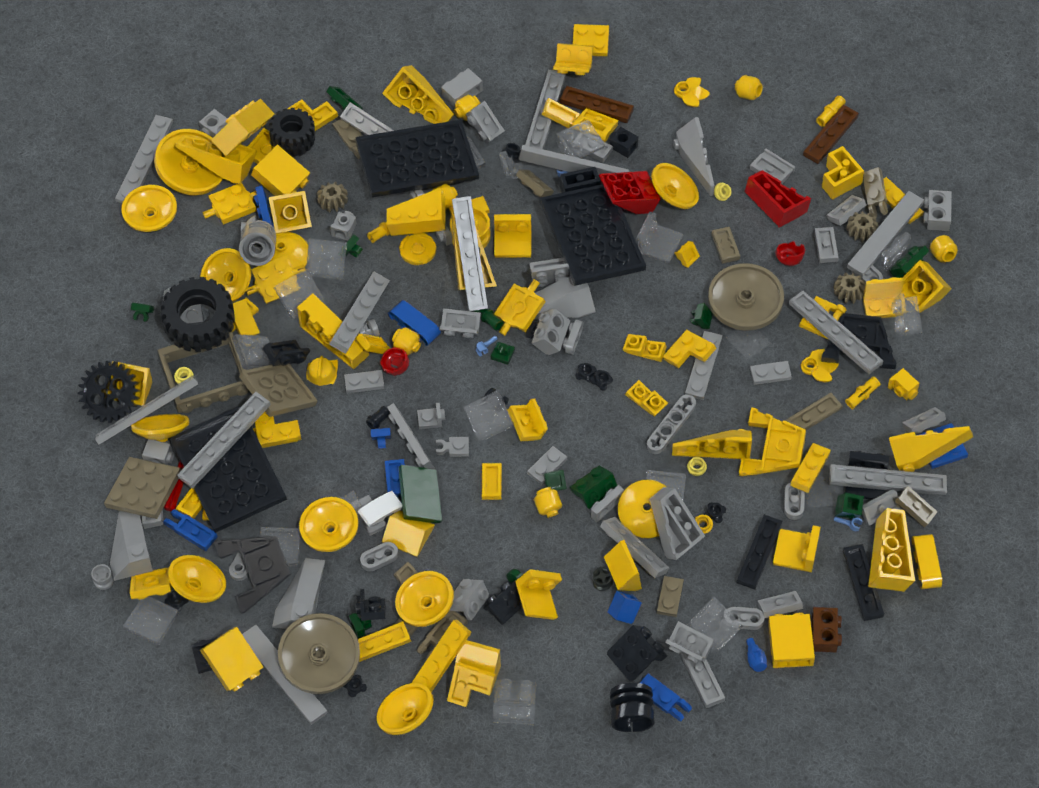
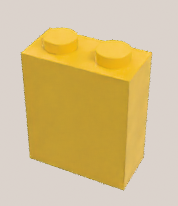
M277 144L253 168L251 176L274 196L295 193L300 187L303 189L309 183L308 177L310 172Z
M795 613L793 615L775 614L769 616L768 628L773 668L814 666L815 655L810 614Z
M238 627L230 629L200 650L227 691L232 689L235 692L244 686L243 681L248 678L250 680L256 678L261 674L259 670L264 668Z

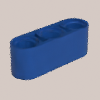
M404 300L388 313L389 317L392 320H396L399 326L402 328L407 327L418 333L420 340L425 343V346H428L441 334L439 327Z

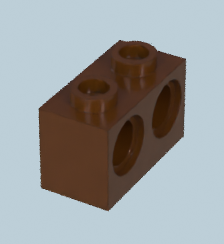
M813 607L812 638L814 652L836 653L837 647L841 646L842 634H838V628H841L842 618L838 616V608ZM827 619V620H830L831 622H830V623H825V622H823L822 620ZM822 638H829L831 641H824Z

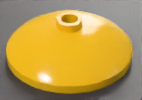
M660 163L653 169L651 174L652 183L663 200L674 207L689 209L695 206L699 200V192L694 181L686 172L669 163Z
M159 185L140 186L132 190L122 203V215L125 222L131 228L142 232L157 231L166 227L174 219L177 212V203L174 195L168 189Z
M289 231L276 233L275 253L270 261L286 256L289 265L293 269L304 265L305 268L310 258L309 246L305 239L296 233Z
M224 248L214 252L207 258L202 267L200 277H206L208 281L213 279L217 282V285L222 284L225 287V291H228L231 295L232 302H234L246 292L250 284L251 267L250 264L243 260L239 251Z
M161 414L140 419L131 425V430L146 439L166 442L168 438L186 429L190 422L189 418L185 415Z
M637 481L628 486L619 499L618 516L620 522L637 537L655 538L659 536L652 507L650 510H644L643 508L645 504L651 506L650 498L663 487H666L658 481Z
M325 497L314 501L304 510L300 518L299 530L308 546L317 551L332 552L342 549L353 540L358 530V516L353 506L347 501L337 497ZM334 528V531L328 532V529Z
M195 555L180 556L173 560L169 566L168 580L178 594L190 601L199 603L213 602L219 599L226 589V579L223 572L213 562Z
M423 571L414 574L400 586L395 599L397 613L409 625L416 627L432 625L449 612L454 600V590L449 580L438 572Z
M420 683L406 684L395 689L383 700L378 709L377 723L379 727L390 735H401L418 728L427 719L432 710L434 700L431 691L427 686Z

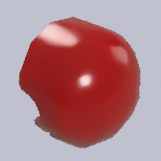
M792 241L788 244H779L775 254L782 264L792 267L800 264L806 249L803 244L797 246Z
M395 347L388 349L383 354L380 363L387 374L397 376L403 374L408 369L409 356L404 349Z

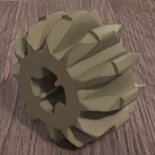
M336 181L333 184L328 182L327 186L321 185V190L317 192L318 204L321 205L323 210L328 209L329 213L332 209L338 212V207L344 209V204H347L348 192L342 184L337 185Z
M863 210L861 214L855 212L848 219L846 227L847 231H849V237L854 236L855 241L861 238L862 243L865 238L868 240L879 226L878 222H876V217H871L870 212L864 214Z
M846 272L843 276L839 275L837 281L834 282V294L838 296L839 301L845 299L847 304L851 300L854 304L856 299L859 301L862 299L865 281L861 280V276H855L854 272L851 275H848Z

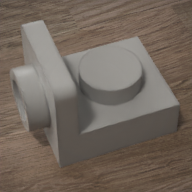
M436 403V408L417 410L419 429L442 427V421L445 420V411L440 409V403Z

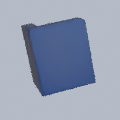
M616 591L608 613L618 621L632 624L642 602L632 594Z

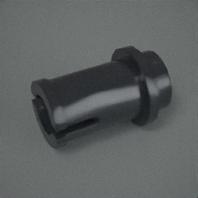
M382 406L372 416L369 415L367 417V425L371 429L379 428L380 424L389 417L390 411L385 406Z

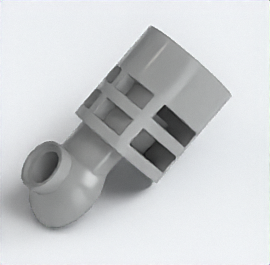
M255 215L249 218L247 222H241L239 252L243 260L250 265L260 266L267 264L275 253L276 232L268 222L256 220Z

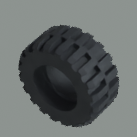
M190 277L188 281L183 279L179 281V285H173L170 288V293L166 292L164 300L161 302L160 313L165 333H167L171 342H174L179 348L184 346L186 351H191V349H195V352H201V349L212 350V346H220L222 340H227L229 332L233 331L235 314L231 295L228 291H225V287L222 284L217 285V282L213 279L209 281L206 280V277H200V279ZM197 304L210 306L216 311L209 321L198 325L186 323L180 318L188 307Z

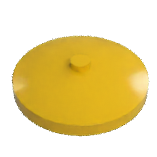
M180 129L167 134L159 142L154 156L155 168L161 180L173 190L187 195H203L216 189L223 181V178L175 147L176 142L182 136L203 138L208 143H213L211 141L212 137L194 129Z

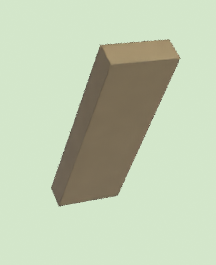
M829 393L785 421L808 430L841 410L843 406L832 393Z

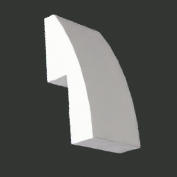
M390 491L360 508L358 513L370 527L383 521L386 516L401 510L402 503L394 492Z

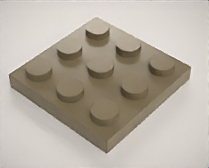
M290 364L285 366L268 365L241 371L239 376L252 395L257 392L270 401L271 405L265 411L269 417L313 407L317 403V399Z
M129 457L104 504L106 508L158 519L179 479L177 475L181 469Z

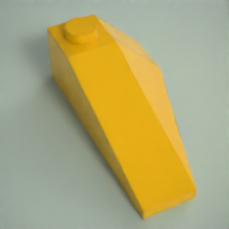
M412 65L402 67L382 93L395 106L400 108L403 105L409 108V112L412 114L418 112L423 115L424 120L433 124L449 122L454 116V113L425 77Z
M182 136L175 144V147L221 178L238 184L248 176L257 153L256 149L240 144L225 156L214 143H208L203 138Z
M970 426L947 428L942 433L929 430L926 431L925 435L916 436L915 432L889 437V441L899 471L914 472L916 469H920L973 438V433Z
M744 429L729 430L673 443L672 456L750 459L752 432Z

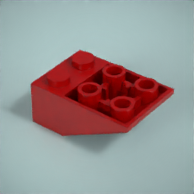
M647 171L599 174L612 204L635 214L653 212L661 199Z

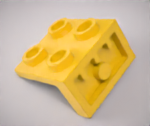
M558 43L556 63L553 66V70H557V73L567 74L568 71H572L576 75H586L592 67L593 46Z
M494 214L495 258L531 257V214Z
M892 277L889 279L866 281L863 296L865 315L881 318L904 316L901 300L904 279Z
M813 525L811 533L807 532V534L780 529L773 565L812 572L821 527Z
M530 569L515 581L525 616L551 620L558 618L550 590L554 589L562 581L560 573Z

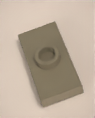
M730 227L712 230V237L722 264L740 260V254Z

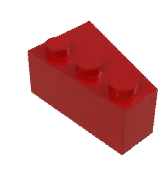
M761 170L748 177L744 192L779 228L808 212L812 198L801 196L796 193L797 190L793 187L789 189L781 184L782 181Z

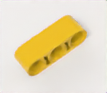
M933 535L912 536L911 543L915 548L913 552L915 563H918V578L922 583L920 588L942 587V576Z

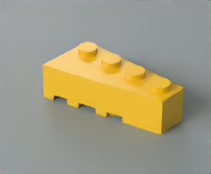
M313 293L297 307L300 327L353 370L369 356V352L361 346L356 338L346 354L329 345L343 321Z
M886 508L876 519L868 587L904 592L915 582L905 510Z

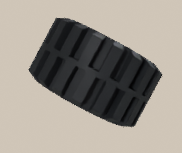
M285 108L282 112L278 111L276 115L271 117L269 134L270 143L273 148L278 144L289 155H294L295 157L298 154H305V151H309L313 147L315 125L312 116H308V112H302V109L299 108L297 110L295 108L288 110ZM289 131H297L296 133H286Z

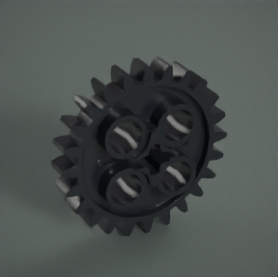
M106 361L105 366L102 362H98V368L92 365V372L85 371L88 377H81L84 384H78L79 387L83 388V391L78 392L79 395H83L79 402H85L82 409H89L87 415L94 414V420L100 417V422H104L107 418L108 423H112L114 418L117 422L120 420V416L122 418L127 416L126 412L132 413L131 406L137 407L134 400H139L140 398L135 396V393L140 392V390L135 389V386L139 382L133 381L136 377L135 374L129 375L131 372L130 368L124 370V364H120L118 367V362L114 361L111 366V362ZM101 376H104L105 383L101 386L99 384V378ZM119 380H122L124 386L122 389L119 390L117 388V382ZM106 390H111L112 394L106 393ZM99 394L101 402L96 404L94 401L95 396ZM117 398L119 400V406L117 408H114L113 400Z

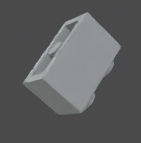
M468 68L441 87L442 98L455 108V102L465 95L476 96L482 92L483 81Z

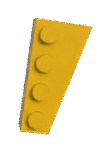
M259 99L257 102L253 100L241 110L232 114L225 121L227 125L211 141L227 156L233 149L237 148L242 142L262 128L275 114L262 99Z
M451 215L458 290H464L465 283L454 215ZM476 228L484 286L495 287L497 285Z

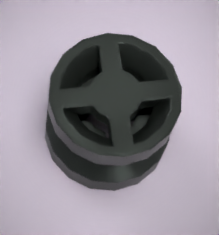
M605 567L597 568L593 572V586L599 591H606L612 586V575L609 569Z

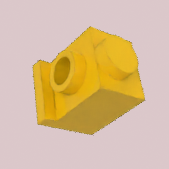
M903 368L889 379L888 389L894 388L897 396L903 397L906 400H913L918 395L919 382Z

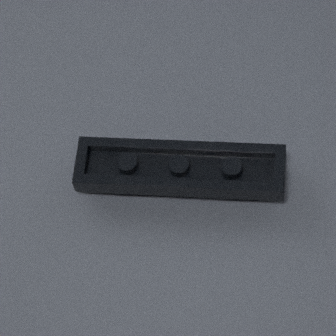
M764 514L737 578V584L756 590L781 529L782 520Z
M863 544L844 547L843 554L863 620L883 618L884 611L877 588L868 587L870 566Z

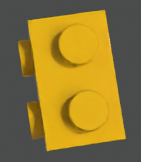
M535 398L530 399L527 405H513L509 407L508 413L520 441H535L544 436L548 427Z

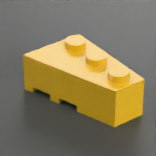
M442 188L387 208V227L391 236L445 231L446 208Z

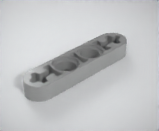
M685 394L681 396L649 437L647 449L650 453H661L695 410L696 400L692 395ZM690 401L691 405H687L683 411L684 402ZM675 414H678L682 417V419L680 421H674L671 417ZM668 428L671 430V433L664 435L661 433V430ZM661 438V440L659 441V447H652V443L655 444L658 441V439Z

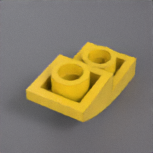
M628 334L623 351L628 354L662 362L667 346L665 342L649 341L646 336Z
M640 380L625 393L628 398L653 416H656L668 404L655 390L651 392Z

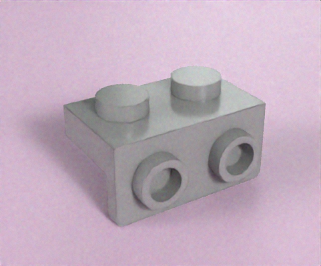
M485 101L466 113L468 122L478 131L477 135L481 141L488 143L505 131Z
M443 308L442 323L439 330L444 332L446 336H455V333L462 334L464 338H473L474 335L478 336L481 313Z
M463 579L454 591V600L449 611L464 612L466 619L472 620L489 597L483 580Z
M678 621L670 639H667L665 643L670 645V650L678 654L683 651L688 654L686 658L698 663L699 660L705 662L715 639Z

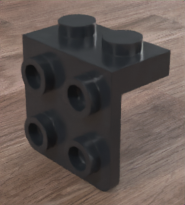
M850 451L848 466L888 470L890 456L882 453L872 454L863 451ZM846 486L845 493L864 496L863 499L873 500L884 494L885 490Z
M632 625L607 651L608 657L629 681H634L654 660L663 661L667 657L663 645L658 641H654L651 637V631L645 626Z

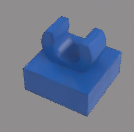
M390 428L371 429L372 440H377L378 448H386L385 439H391Z

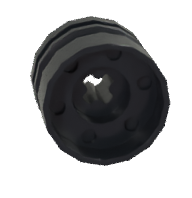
M632 682L623 683L611 689L610 705L613 708L611 710L612 728L621 732H631V722L633 732H642L653 727L655 724L652 707L653 690L650 686Z

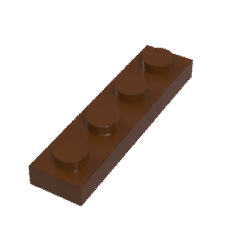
M566 86L560 98L561 104L581 110L587 108L624 123H628L634 110L633 105Z
M843 105L804 150L803 156L819 164L858 118L859 113Z

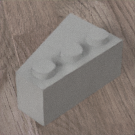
M663 487L650 498L664 554L667 559L677 560L703 539L705 535L675 488Z

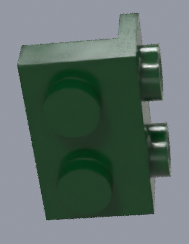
M926 245L913 246L904 257L897 260L895 265L889 270L893 277L903 278L919 260L924 261L923 257L929 252Z
M599 465L583 478L578 479L576 483L570 486V490L574 495L583 499L585 506L590 509L597 501L600 502L604 499L610 489H615L618 485L613 473Z

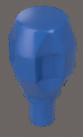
M753 638L747 639L748 663L754 671L761 672L767 668L765 652L755 644Z

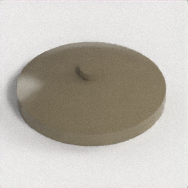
M736 264L723 269L713 278L709 287L708 302L714 316L728 327L746 331L757 330L771 324L779 316L783 307L784 291L779 279L766 268L755 264Z
M322 613L306 615L293 622L282 635L278 647L279 665L285 678L297 689L311 694L330 693L347 684L355 674L360 660L359 642L351 627L340 618Z

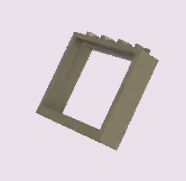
M229 332L228 339L222 340L220 346L229 344L241 374V371L246 369L233 333ZM175 344L158 349L159 358L170 389L175 386L168 363L201 352H195V349L186 351L184 346L179 348ZM239 381L182 400L178 396L174 399L178 413H189L194 408L208 407L213 402H224L236 395H246L249 389L243 381Z

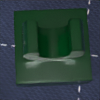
M353 234L339 254L346 258L350 253V255L357 258L363 250L362 247L356 245L360 238Z
M132 303L131 310L136 311L133 319L138 320L139 315L143 314V321L147 322L149 320L148 313H153L154 306Z
M700 303L697 305L696 310L691 311L695 318L689 321L695 326L699 325L702 329H710L713 313L705 303Z
M497 341L490 356L491 360L508 365L514 354L515 347Z
M357 613L349 615L350 624L357 638L365 637V630L372 627L371 620L361 621Z

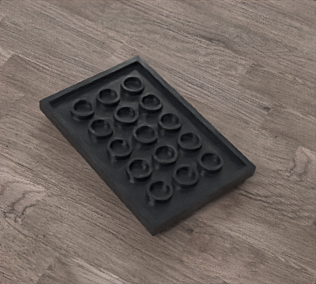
M462 120L355 137L372 198L438 187L443 184L449 185L479 180V172Z
M603 184L540 198V203L564 262L569 265L568 271L574 286L646 270V263L621 207L612 204Z
M241 406L170 438L184 467ZM252 426L194 487L215 533L287 500Z

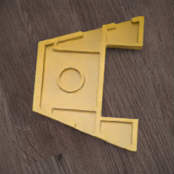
M751 407L749 426L768 428L762 460L741 458L739 476L798 468L801 465L806 429L784 420L782 422L773 418L768 413L763 414L758 409Z

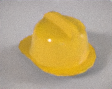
M321 355L320 358L312 360L307 366V380L319 386L334 384L337 377L338 359L328 360Z

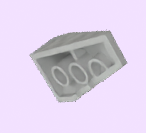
M695 117L676 132V139L673 140L674 149L679 151L680 157L708 194L713 196L714 181L710 164H707V150L703 148L702 139L704 136L699 118Z
M571 276L565 277L535 293L544 298L546 302L534 320H539L543 312L554 308L567 318H580L596 313L588 283L574 286Z
M119 511L110 559L114 581L153 571L140 515Z
M305 558L275 610L272 628L287 629L299 618L316 613L325 560Z

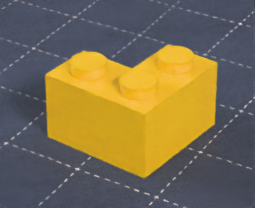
M843 146L828 153L826 167L829 172L823 174L822 188L833 200L861 185L864 170Z

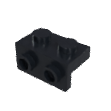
M296 340L267 343L263 347L273 366H285L292 363L300 364L306 360L307 355L310 353L309 348L301 349Z

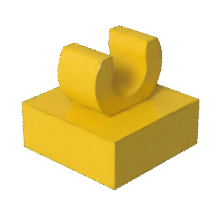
M691 241L682 245L675 252L677 259L687 268L700 257L694 242Z

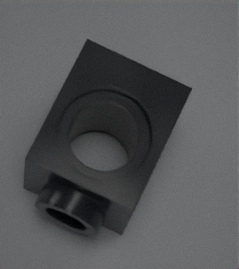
M620 127L611 134L609 141L614 151L629 158L638 147L639 137Z

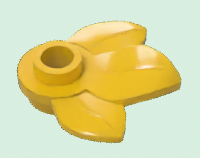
M697 77L681 81L674 87V94L682 98L683 102L691 107H698L699 100L707 98L710 92L700 86L701 78Z
M825 349L811 352L810 357L805 358L801 362L802 372L812 375L814 379L820 382L832 381L830 373L838 368L839 363L821 362Z

